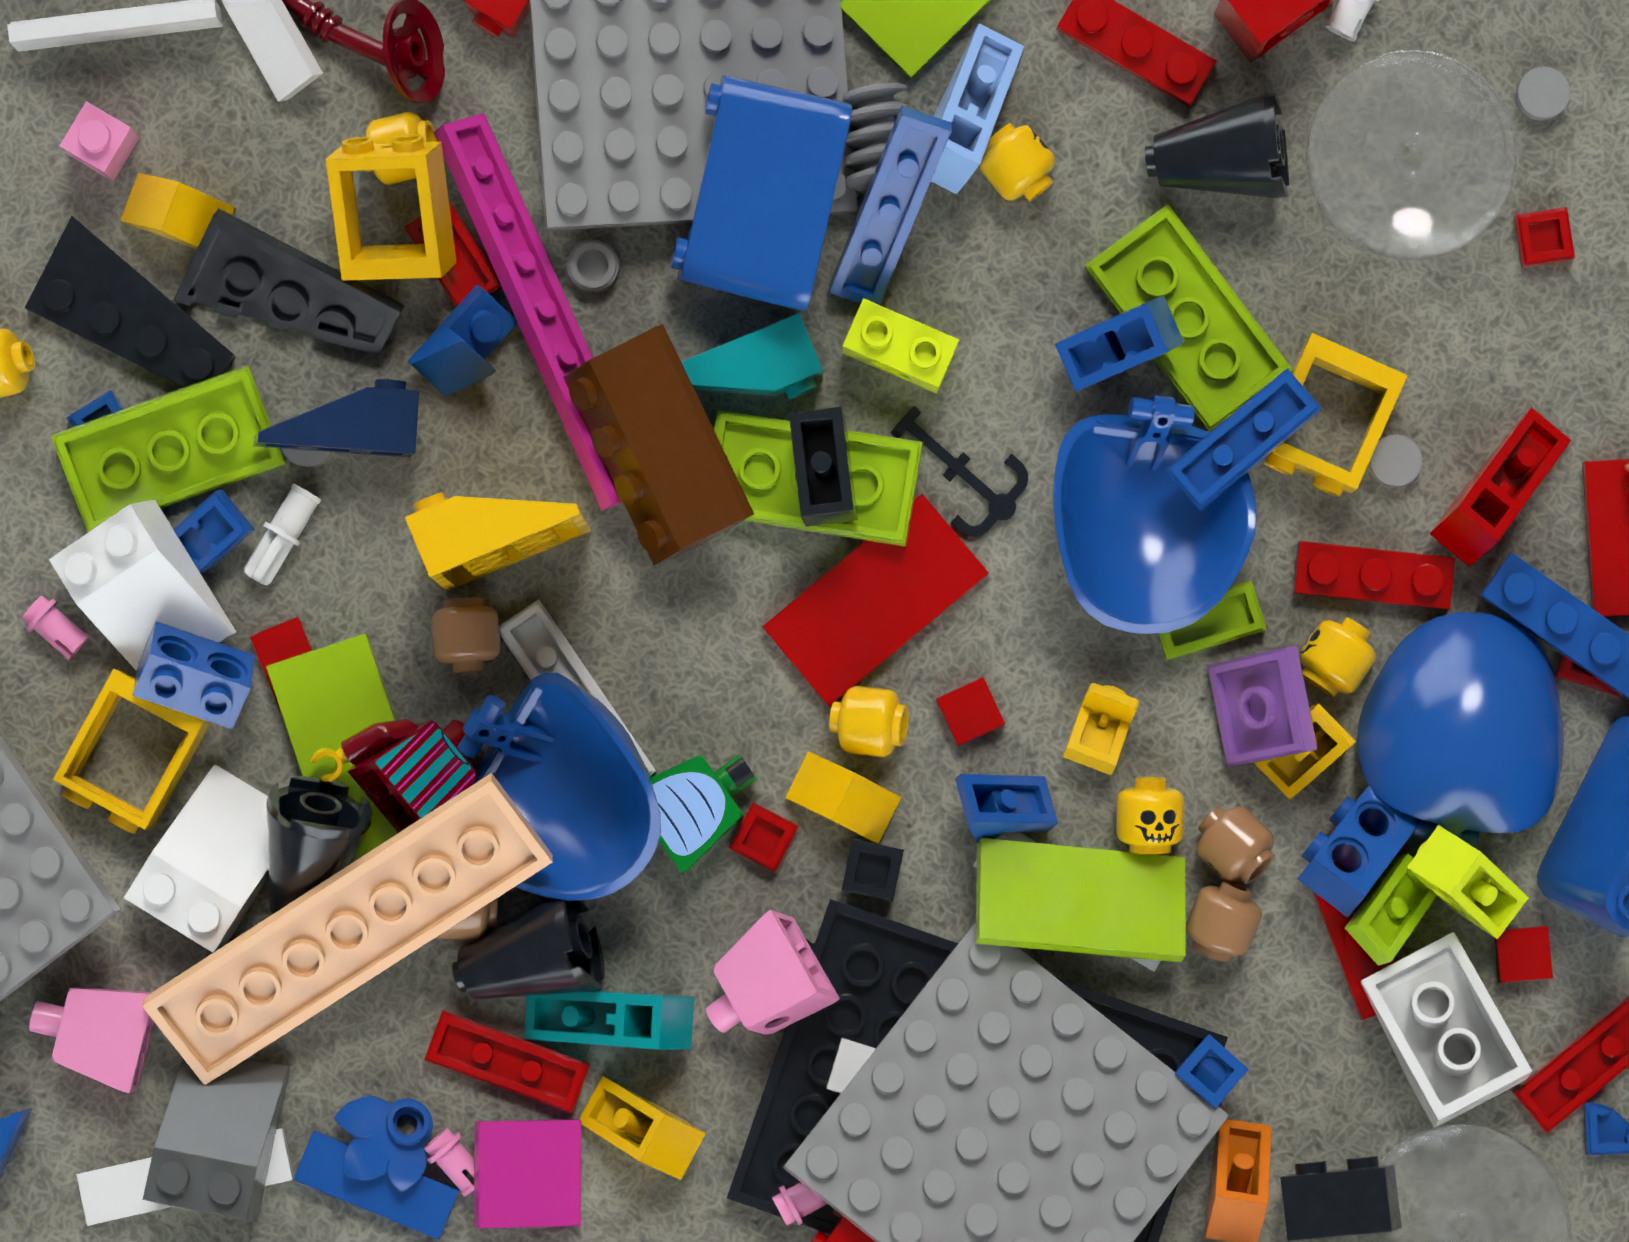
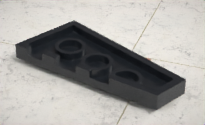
M219 208L213 214L173 299L174 302L189 306L192 303L213 307L216 308V313L235 318L238 315L266 321L267 326L285 331L288 328L312 333L315 339L380 355L405 306L357 280L342 281L340 271Z
M71 216L25 309L183 388L227 373L235 355Z

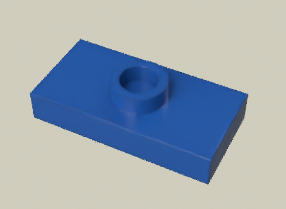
M221 489L215 491L173 530L203 577L251 534L255 528Z

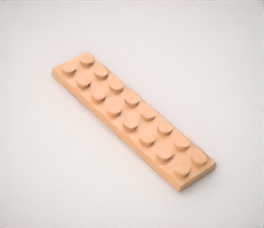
M490 773L144 997L142 1007L201 1082L207 1085L553 863V854L494 775Z

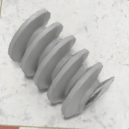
M869 84L850 90L843 95L842 102L851 104L852 109H855L852 111L849 127L856 130L847 135L845 145L857 150L846 156L845 165L859 171L846 178L848 188L866 194L895 123L894 116L899 113L901 106L909 108L908 104L893 100V95L908 89V86L905 84Z

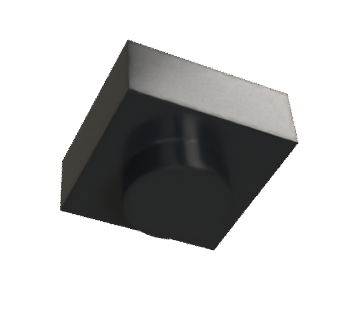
M852 839L842 890L893 901L904 850Z

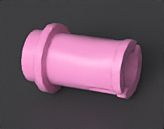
M40 596L24 613L21 619L28 624L26 630L29 633L35 630L69 661L84 645L83 643L90 638V635L83 632L55 607L57 604L55 599L48 601L45 597Z
M445 1128L424 1147V1150L430 1155L427 1161L429 1164L436 1162L465 1197L474 1191V1186L462 1171L466 1169L474 1178V1157L459 1141L462 1137L459 1132L453 1134L448 1128Z
M801 1182L787 1190L784 1185L779 1188L781 1193L772 1197L786 1226L795 1221L798 1226L803 1224L801 1218L827 1205L824 1200Z

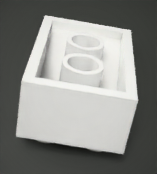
M155 499L129 504L49 559L76 605L136 671L155 621L218 643L223 642L236 633Z
M214 764L154 848L124 896V899L212 953L226 945L269 876L266 811L268 796Z
M1454 932L1361 980L1363 989L1403 1072L1434 1128L1527 1080L1532 1073V1069Z

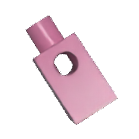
M769 910L715 964L714 974L725 994L707 1006L706 1013L712 1024L722 1033L727 1032L741 1021L747 1030L768 1035L835 1003L840 998L795 919L791 916Z
M84 987L70 988L64 1007L42 1001L35 1003L30 1018L29 1031L56 1038L52 1061L126 1093L136 1092L154 1026V1021L144 1010L142 1003L144 997L152 992Z

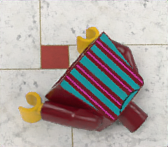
M408 719L374 723L342 741V748L336 751L330 748H321L313 753L310 759L311 764L324 756H330L335 759L336 766L334 770L320 777V780L326 782L337 779L342 772L343 765L350 761L353 766L347 772L398 833L472 786L476 780L475 769L462 755L463 753L458 750V745L465 735L463 731L465 724L458 720H452L443 730L432 720L418 725Z

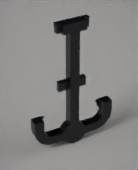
M913 406L890 433L896 438H900L907 430L917 440L923 442L925 447L949 467L943 474L949 482L958 475L989 502L990 514L981 524L976 526L969 525L959 515L951 521V524L961 533L976 537L988 532L998 520L1005 521L1010 519L1016 511L1015 500L1022 494L1028 484V472L1024 464L1013 454L1005 460L1004 463L1017 473L1018 480L1007 494L1000 493L996 495L965 467L970 458L964 452L957 459L954 458L914 422L921 412Z

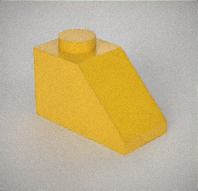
M603 1075L579 1118L583 1126L639 1162L679 1180L684 1176L706 1134L679 1116Z

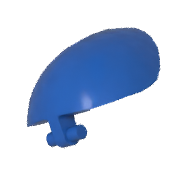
M1152 395L1150 400L1132 397L1128 406V415H1098L1077 422L1063 438L1055 467L1053 518L1058 548L1067 580L1077 601L1089 615L1103 625L1130 633H1167L1186 627L1201 619L1222 600L1236 579L1247 558L1255 536L1256 501L1248 472L1201 512L1166 472L1168 467L1210 433L1192 426L1195 414L1194 406L1176 404L1175 399L1171 397Z
M1456 612L1436 617L1416 628L1392 652L1374 681L1363 704L1358 724L1357 741L1359 761L1364 778L1374 794L1389 807L1391 806L1403 813L1416 817L1415 821L1419 825L1413 832L1414 836L1429 838L1439 825L1476 848L1480 832L1516 833L1532 827L1546 815L1555 798L1560 780L1564 749L1563 720L1555 674L1545 651L1537 640L1520 625L1494 615L1474 612Z
M544 672L534 677L506 714H501L506 706L505 703L496 696L487 695L480 709H473L463 726L465 735L458 745V750L464 755L474 758L483 744L489 745L477 770L476 780L473 784L492 773L553 854V863L524 880L516 887L545 897L573 901L600 898L610 895L630 884L650 862L657 848L661 834V812L649 771L623 725L602 702L559 673Z

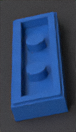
M1287 368L1168 467L1166 472L1201 512L1321 411V406Z
M316 1130L312 1132L293 1180L438 1240L441 1238L460 1190L424 1174L412 1187L404 1192H399L393 1186L387 1173L368 1181L349 1179L343 1173L344 1157L349 1144Z

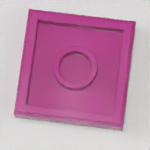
M581 1120L475 1121V1228L581 1226Z

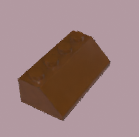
M663 324L588 360L563 377L569 389L571 401L579 409L592 436L593 446L602 457L614 482L616 494L620 501L624 503L637 530L639 542L647 551L653 565L701 546L754 515Z

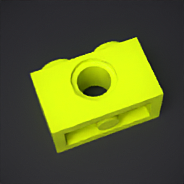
M863 298L843 343L842 353L937 394L957 350L959 339Z
M1439 825L1428 840L1419 847L1416 856L1407 866L1414 875L1453 911L1497 940L1529 899L1482 852Z

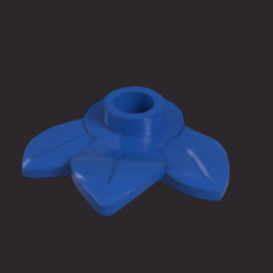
M365 1096L347 1103L336 1113L334 1120L337 1124L355 1137L350 1142L344 1157V1176L353 1180L368 1181L387 1173L390 1182L399 1192L409 1189L422 1177L427 1165L424 1144L432 1134L433 1119L427 1107L421 1102L405 1098L390 1104L376 1096ZM402 1117L411 1118L415 1123L414 1133L410 1135L400 1133L396 1125L397 1120Z

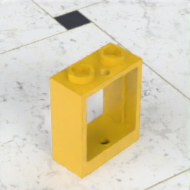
M405 135L392 139V143L373 144V138L354 137L342 141V145L325 159L342 281L442 278L457 263L441 141L424 142L421 135ZM415 168L425 244L363 246L353 171Z
M1311 333L1306 339L1291 372L1302 386L1312 364L1381 394V399L1349 471L1284 442L1266 457L1264 464L1289 476H1292L1295 469L1314 477L1311 484L1313 487L1332 496L1340 497L1343 491L1352 494L1358 489L1408 375Z
M113 669L53 780L65 786L61 795L66 799L88 810L93 802L111 811L107 818L109 822L135 834L139 827L144 830L154 829L211 722L132 696L135 678L120 670ZM122 697L186 731L144 811L79 776Z

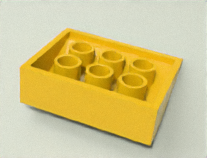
M443 492L414 503L413 507L416 512L405 517L429 577L446 591L460 587L591 532L590 526L577 504L453 496L448 499L444 496Z

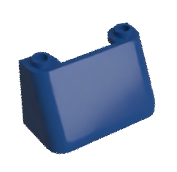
M722 74L720 85L711 83L706 100L705 114L713 116L712 126L714 128L692 227L688 231L686 239L677 237L670 268L679 270L677 276L679 281L806 311L813 290L849 131L852 105L842 101Z
M1629 713L1617 718L1610 726L1537 873L1538 886L1542 894L1550 901L1620 937L1628 938Z

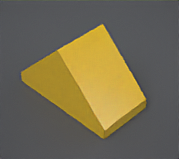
M138 173L120 221L197 249L213 214L218 208L231 215H234L236 208L181 182Z
M1319 703L1309 707L1318 750L1254 762L1290 800L1356 742Z
M808 751L785 798L879 844L902 797L855 772Z

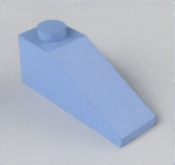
M980 23L976 26L934 114V117L951 122L952 132L931 182L955 194H958L981 163L1025 47Z

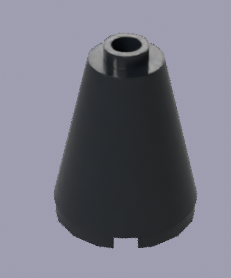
M1276 93L1265 94L1155 134L1153 145L1145 146L1148 176H1157L1159 185L1162 187L1268 198L1288 197L1289 193L1286 186H1289V165L1285 129L1281 130L1280 124L1276 125L1275 115L1282 114L1278 95Z
M320 777L290 778L289 786L280 789L279 782L272 785L266 802L269 901L272 914L350 865L371 825L373 810L366 798L361 796V801L358 803L348 796V786L335 781H322Z
M547 897L481 938L461 948L458 951V961L452 964L453 977L458 989L461 992L467 991L473 999L580 993L599 989L601 985L597 981L603 980L605 976L603 952L596 927H593L588 932L580 916V913L589 911L584 900L567 901Z

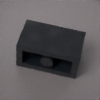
M842 407L789 413L800 513L805 526L858 520L846 417Z
M1378 1156L1346 1159L1347 1169L1327 1171L1326 1161L1295 1164L1296 1174L1280 1177L1287 1240L1392 1232L1402 1228L1395 1165L1379 1166Z

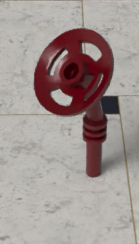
M282 0L288 10L302 19L301 26L305 29L311 28L310 32L314 36L320 35L319 39L322 42L327 43L331 41L386 66L394 86L408 101L417 104L426 103L433 100L440 92L445 77L444 42L433 14L420 1L400 0L390 8L383 27L382 43L342 24L343 18L339 15L333 16L334 12L330 8L325 9V5L320 1L313 3L310 0ZM400 14H405L406 18L403 27L393 29L392 24ZM419 28H420V30H421V32H422V35H423V37H424V40H425L428 60H426V50H425V46H424L422 37H421V35H420V33H419V31H418ZM419 75L424 79V82L419 89L413 91L410 89L408 79Z

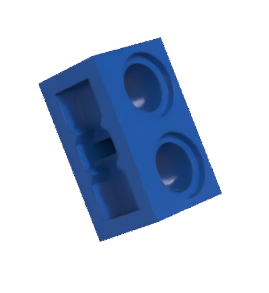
M1162 295L1055 343V346L1075 392L1167 353L1183 344L1184 340L1166 299Z
M155 621L138 662L132 696L233 729L251 688L255 655Z
M1370 786L1364 790L1357 801H1354L1347 795L1329 819L1336 826L1335 830L1329 837L1319 832L1301 856L1309 864L1297 879L1346 917L1350 916L1419 825L1407 814L1391 806L1389 807L1374 794ZM1360 824L1370 828L1375 836L1367 834ZM1332 860L1344 865L1348 873L1339 870Z

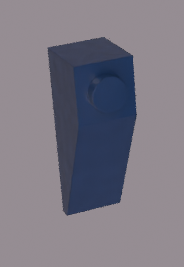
M376 379L375 387H365L258 431L254 436L253 447L411 457L416 453L419 391L406 390V381Z

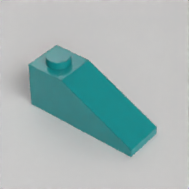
M800 313L681 361L696 391L777 396L786 392L790 400L817 389L815 380L823 377V369Z
M600 990L527 996L524 1039L657 1050L691 1049L694 997Z

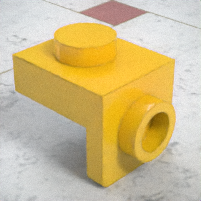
M1091 683L1080 705L1062 757L1112 775L1130 723L1137 711L1139 700L1128 696L1117 687Z

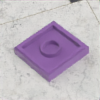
M1297 646L1285 647L1207 665L1227 768L1318 750Z

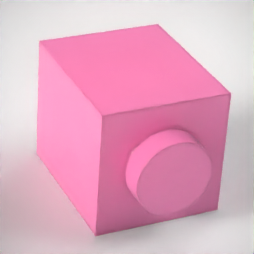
M86 101L59 146L72 158L114 182L140 137L130 126Z

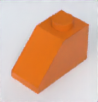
M1226 1119L1217 1131L1206 1205L1205 1238L1227 1242L1259 1241L1269 1200L1272 1126Z

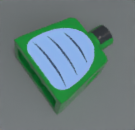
M700 754L651 777L661 812L659 842L682 874L689 870L744 816L732 797L758 779L740 754L715 771L712 770L703 755Z

